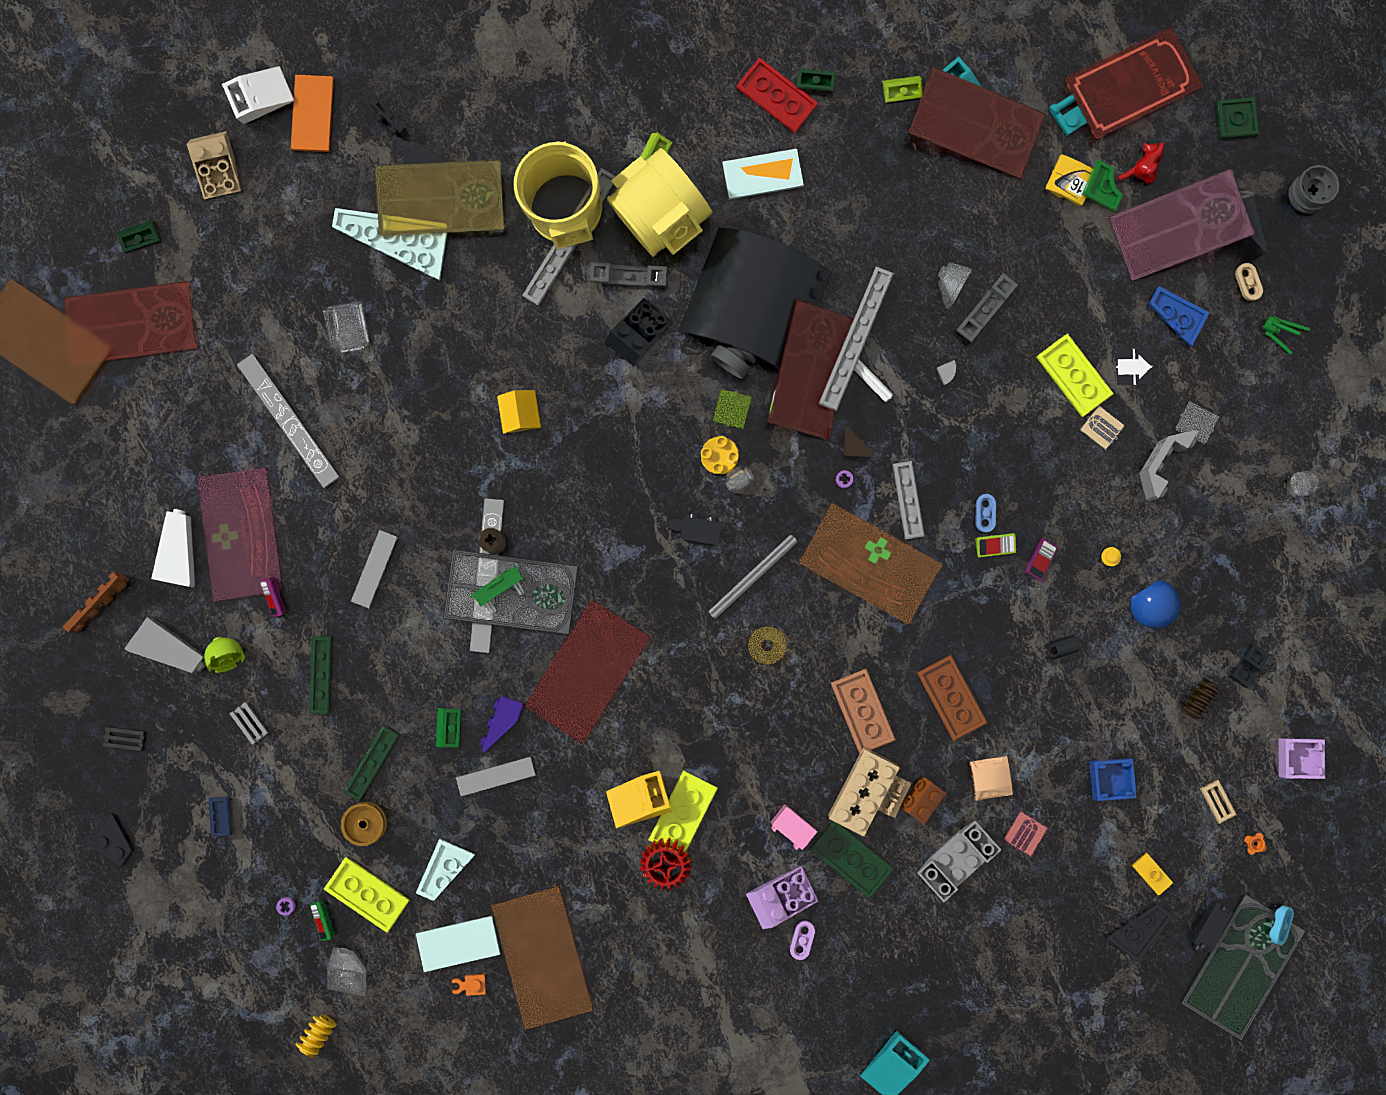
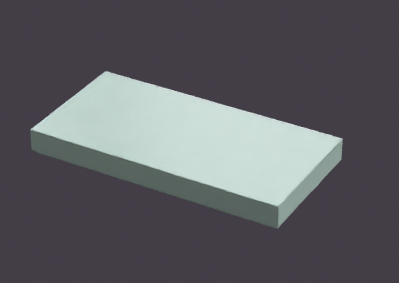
M492 916L416 933L424 972L501 954Z

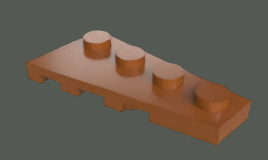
M112 572L108 576L111 580L107 583H102L98 587L99 593L89 597L85 602L86 607L77 610L63 628L70 633H77L85 626L84 623L89 618H94L99 613L98 609L102 605L109 604L113 599L112 596L127 586L126 582L129 578L123 573Z

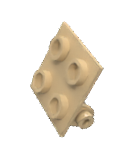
M874 770V772H873L872 777H876V776H877L875 770ZM895 776L878 810L895 818L911 783ZM867 788L865 789L863 795L868 793Z

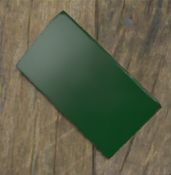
M798 68L796 88L834 91L836 72Z
M154 220L120 230L116 234L123 252L160 241Z

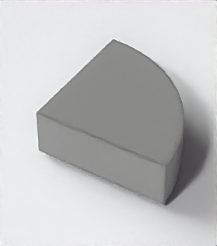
M955 360L936 368L944 386L953 379L956 373Z

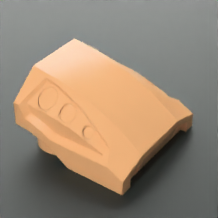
M1007 756L970 762L976 801L1013 795Z

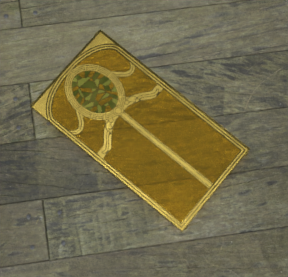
M500 160L374 166L379 236L504 230Z

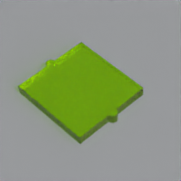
M721 389L713 422L725 424L727 427L733 426L743 429L751 396L739 394L738 391L731 392Z

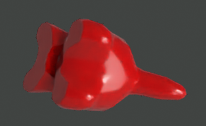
M1161 142L1159 145L1157 143H1143L1144 157L1135 164L1134 168L1120 175L1118 179L1125 180L1134 175L1148 184L1154 182L1158 173V163L1162 161L1164 155L1163 148L1165 143Z

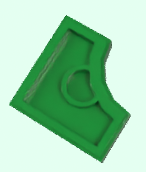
M1097 160L1082 195L1115 212L1123 196V193L1117 189L1114 183L1115 168L1101 160Z

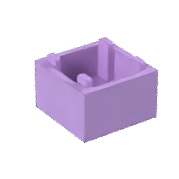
M1279 738V777L1325 779V740Z

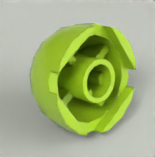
M217 637L207 646L204 659L210 672L212 669L216 673H221L236 668L237 665L235 663L239 661L242 663L245 655L236 640Z

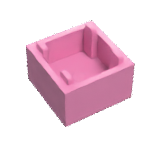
M786 804L771 821L772 830L774 832L779 830L794 843L793 846L796 850L798 848L803 850L817 833L814 827Z

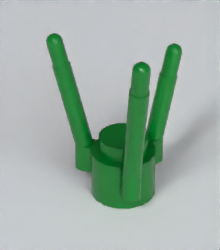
M1270 315L1262 328L1266 330L1265 335L1272 338L1288 354L1292 355L1293 352L1274 333L1278 334L1283 329L1300 336L1301 332L1288 326L1305 331H1310L1311 329Z

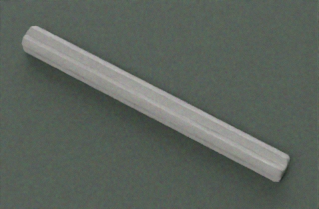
M792 535L788 536L711 608L709 614L713 618H717L797 543V540Z

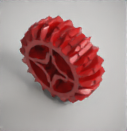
M660 838L659 843L654 840L652 846L647 845V851L642 852L643 858L640 859V863L643 865H641L640 870L645 871L643 878L649 877L648 884L652 881L655 882L654 888H657L659 884L661 885V890H664L665 886L672 890L673 885L678 888L680 882L684 884L686 882L685 877L690 876L689 871L692 869V865L689 863L692 862V858L687 857L690 853L689 850L683 851L684 844L680 847L677 846L678 840H675L673 844L671 843V838H668L667 842ZM661 852L660 859L651 863V857L655 853ZM669 852L673 853V854L676 855L677 857L671 856V855L669 854ZM663 861L667 862V864L669 863V867L665 866V864L663 865ZM681 866V871L671 876L672 869ZM656 871L661 872L663 876L659 875Z

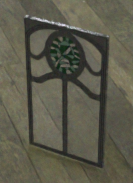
M452 550L443 619L569 635L577 571L579 570L578 566ZM511 567H518L517 571L523 578L519 583L525 591L524 594L519 595L514 586H511L490 600L497 610L494 612L490 606L493 614L490 613L485 604L480 607L476 599L472 598L471 594Z

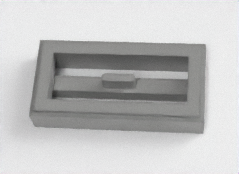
M247 702L230 713L252 745L269 733ZM244 708L262 731L261 734H259L254 725L243 712ZM238 713L241 715V717L243 718V720L246 722V724L248 725V727L251 729V731H252V732L254 733V735L256 736L255 739H254V737L251 735V733L249 732V730L246 728V726L244 725V723L241 721V719L238 717V715H237Z

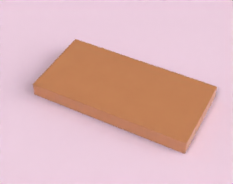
M867 669L831 682L859 754L863 747L873 750L896 740Z

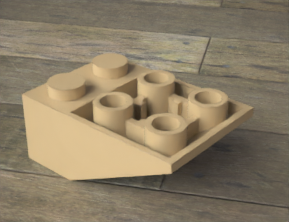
M227 131L188 141L187 147L204 199L241 191L233 150Z

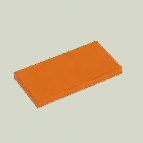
M295 75L291 136L292 151L330 152L333 76Z

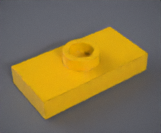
M1145 853L1131 865L1158 896L1173 884L1148 853Z

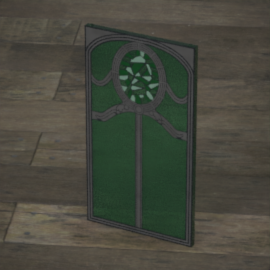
M1245 893L1213 951L1208 954L1180 1002L1182 1006L1189 1008L1241 1041L1306 932L1304 928L1292 922L1286 942L1283 945L1273 943L1270 938V930L1274 926L1276 912Z

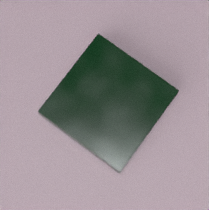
M1255 97L1218 100L1216 102L1220 139L1259 135Z

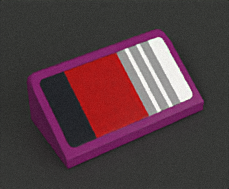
M1044 538L1040 539L1024 573L1042 581L1058 547Z
M274 577L261 580L260 585L272 616L283 615L286 610Z

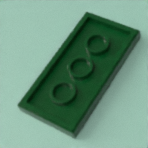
M834 821L828 825L810 847L811 851L869 899L894 870L893 867L846 828Z

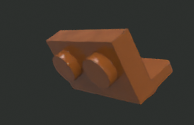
M921 776L904 799L900 808L925 825L947 793Z

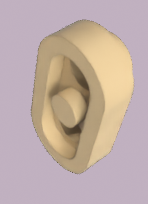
M1250 263L1240 265L1236 269L1235 276L1241 293L1246 300L1255 301L1263 293V287L1256 268ZM1243 271L1247 272V277L1242 275ZM1249 289L1254 291L1253 295L1249 293Z

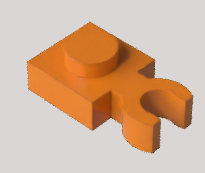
M485 973L465 975V981L460 978L452 979V983L460 985L459 989L452 990L453 994H459L462 990H466V996L486 994Z

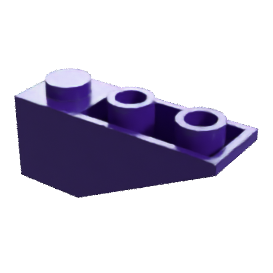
M505 696L496 699L493 707L496 710L495 715L490 717L487 724L489 732L487 736H483L480 744L483 747L482 752L490 749L519 721L525 703Z

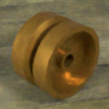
M361 802L351 806L344 813L341 820V830L344 837L351 844L357 846H368L380 840L388 827V818L384 809L373 802ZM362 821H365L367 823V826L365 828L364 824H362Z

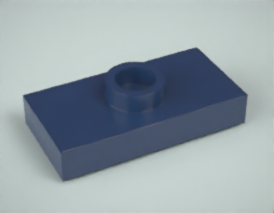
M229 796L208 798L211 837L232 835Z

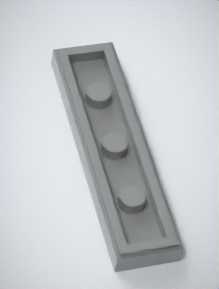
M912 461L893 464L905 540L924 537Z
M379 530L351 602L367 608L371 607L398 537Z
M531 757L459 776L456 777L460 795L464 796L532 777L536 774Z

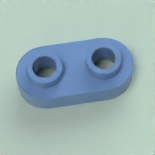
M983 494L976 500L975 523L977 529L983 533L992 531L996 525V501L990 494ZM983 501L988 502L987 508L982 506ZM983 520L988 521L987 527L982 525Z

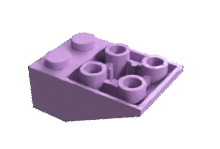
M802 866L746 894L762 929L775 927L818 902Z

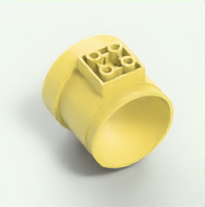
M566 141L547 143L534 148L521 160L515 172L514 191L521 209L532 221L535 229L543 237L553 241L556 250L593 240L591 232L595 229L601 218L602 199L600 196L599 178L592 160L584 151L566 143ZM571 175L579 177L593 186L592 195L588 203L579 212L570 217L549 220L541 218L532 212V204L537 191L552 178Z
M662 148L645 161L640 156L612 179L611 182L616 187V190L611 196L606 198L623 223L653 257L665 247L674 255L703 231L699 224L713 214L710 206L692 181Z

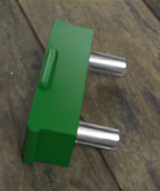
M511 567L471 594L472 598L476 599L480 607L485 604L490 613L493 614L490 606L494 612L497 610L490 600L511 586H514L519 595L524 594L525 591L519 583L523 578L517 571L518 567Z

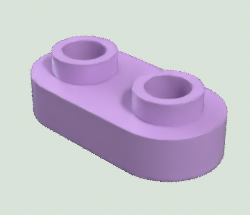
M806 920L800 921L796 925L790 945L791 955L797 960H803L809 955L815 934L813 924ZM803 927L808 928V932L805 934L801 932ZM802 946L803 951L797 952L796 947Z

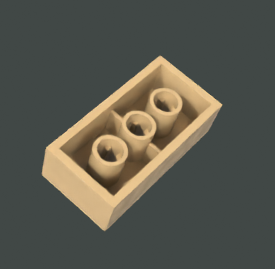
M863 747L828 814L829 819L865 836L900 768L899 765ZM875 770L877 776L870 778L868 773H872ZM865 788H867L868 793L861 795V792L859 790H864ZM856 805H858L859 810L852 812V809L850 807H855Z

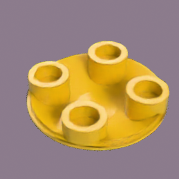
M724 436L708 440L701 450V461L704 467L711 473L726 474L733 470L738 463L739 452L737 446L732 440Z

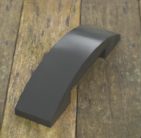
M591 262L590 281L620 286L662 287L666 286L667 267H639Z
M1003 273L956 331L972 342L1018 284Z

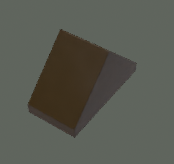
M846 427L843 435V458L870 459L874 453L849 427Z

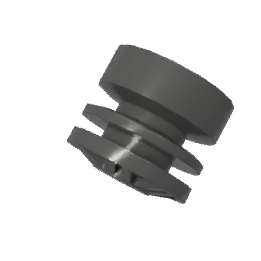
M1316 165L1309 167L1289 187L1288 196L1290 203L1301 213H1317L1331 202L1339 192L1338 177L1326 166Z
M726 344L727 348L718 345L710 355L711 358L732 375L743 379L750 370L745 361L755 363V357L746 351Z

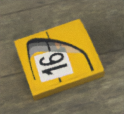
M1060 155L1045 189L1059 198L1064 197L1077 206H1082L1086 198L1082 193L1093 169L1075 159Z

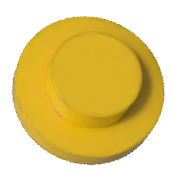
M1109 547L1102 552L1101 559L1105 565L1115 566L1120 562L1121 554L1118 549Z

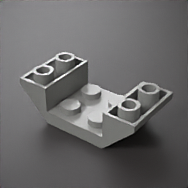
M1193 430L1168 436L1157 443L1139 473L1146 500L1150 502L1164 496L1168 489L1166 487L1168 481L1155 473L1161 471L1164 466L1163 459L1165 456L1168 457L1173 450L1180 453L1188 448H1192L1197 441V438H1195L1198 433L1197 431Z
M973 821L958 831L929 857L917 873L937 896L945 902L958 890L957 887L984 862L988 863L1001 849L976 821Z

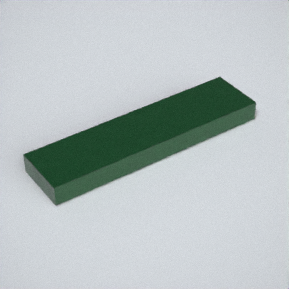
M312 636L310 714H330L332 637Z
M382 725L343 791L344 793L359 802L362 800L400 734Z

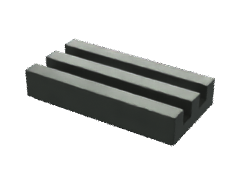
M105 727L106 735H104L105 742H103V746L143 751L144 731ZM111 732L140 735V739L113 736ZM110 739L139 743V746L116 744L109 742Z

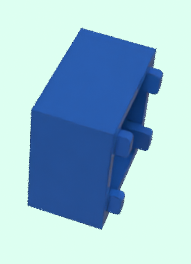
M1119 758L1089 761L1093 800L1137 798L1133 759Z

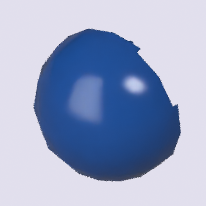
M1156 580L1147 588L1131 597V611L1134 618L1141 625L1149 628H1164L1177 619L1180 612V597L1177 590L1169 583Z

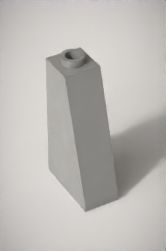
M150 617L145 619L124 648L134 654L190 673L201 672L206 666L203 653Z

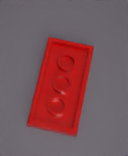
M760 57L736 86V89L794 134L819 104L800 88H796L795 84Z

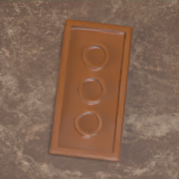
M951 655L917 672L920 681L953 741L987 724L984 715Z

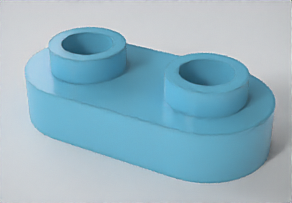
M1283 905L1276 910L1275 923L1270 930V938L1273 943L1283 945L1286 942L1294 917L1292 908Z

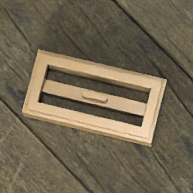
M1215 780L1213 783L1200 788L1219 824L1237 815L1219 780ZM1215 786L1230 812L1228 815L1213 788ZM1207 790H1209L1210 793L1212 794V796H1213V798H1214V800H1215V802H1216V804H1217V806H1218V808H1219L1221 814L1223 815L1222 818H1221V816L1219 815V813H1218V811H1217V809H1216V807H1215V805H1214V803H1213V801H1212L1210 795L1208 794Z

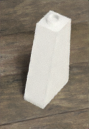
M174 509L173 512L167 511L151 579L194 587L191 517L185 515V511Z

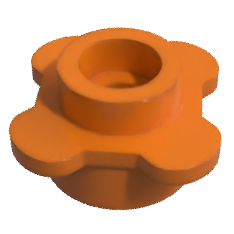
M1261 833L1245 837L1244 841L1247 843V852L1253 855L1255 852H1264L1266 850L1265 841L1263 840L1264 836Z

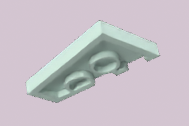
M439 839L416 893L434 901L475 854Z

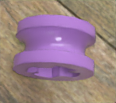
M840 471L836 476V484L841 488H848L853 482V475L849 471ZM842 474H846V477L850 479V481L846 482L847 484L839 481V477L842 478Z
M285 897L278 901L276 909L279 914L286 916L295 910L296 904L292 898ZM283 901H284V903H286V902H289V903H290L289 906H288V907L290 908L289 911H288V909L285 910V911L283 910V907H284V906L282 905V902H283Z

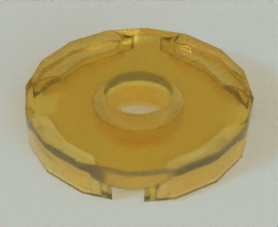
M769 626L761 627L755 630L749 638V653L758 663L765 665L774 664L785 654L786 639L776 628ZM770 640L773 647L770 651L763 650V641Z

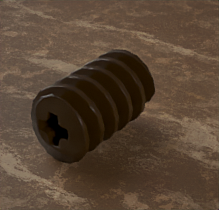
M487 528L480 533L478 543L484 551L490 554H499L506 547V538L499 530ZM492 537L496 539L493 545L489 543V541H492Z
M1202 677V680L1205 683L1199 682L1198 686L1200 689L1194 688L1193 692L1195 695H1189L1191 702H1184L1187 708H1180L1186 715L1195 720L1197 718L1204 719L1201 712L1208 714L1205 707H1213L1210 700L1217 701V698L1214 696L1215 693L1222 694L1214 683Z

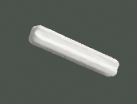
M858 359L854 371L887 402L893 394Z

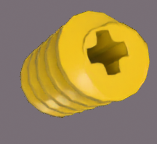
M320 1014V1017L313 1016L312 1018L316 1023L309 1022L308 1025L312 1029L304 1030L308 1036H300L303 1044L298 1042L295 1044L302 1053L310 1058H316L315 1055H318L320 1052L319 1048L324 1046V1041H327L328 1035L333 1032L332 1028H335L337 1025L333 1019L325 1014Z

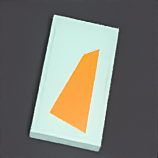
M797 149L722 162L729 200L804 186Z

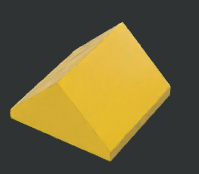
M514 390L497 396L503 434L541 428L535 390Z

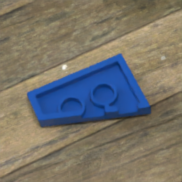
M1160 286L1157 287L1149 302V305L1192 347L1210 312Z

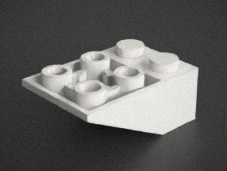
M280 66L238 76L222 84L236 118L243 124L294 101Z

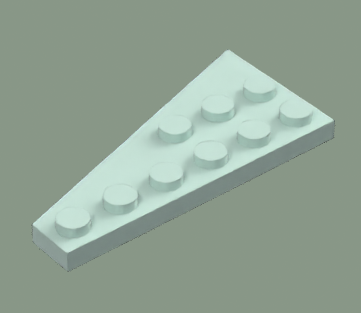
M335 208L332 225L334 229L440 281L447 233L380 236L378 214ZM383 215L384 232L447 228L445 223Z

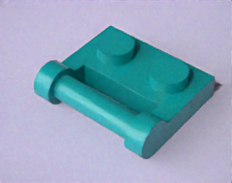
M1080 86L1078 89L1091 114L1096 118L1100 113L1087 96L1085 89ZM1077 91L1058 104H1053L1049 107L1051 114L1066 136L1092 120L1083 102L1063 116L1060 113L1062 109L1080 99Z

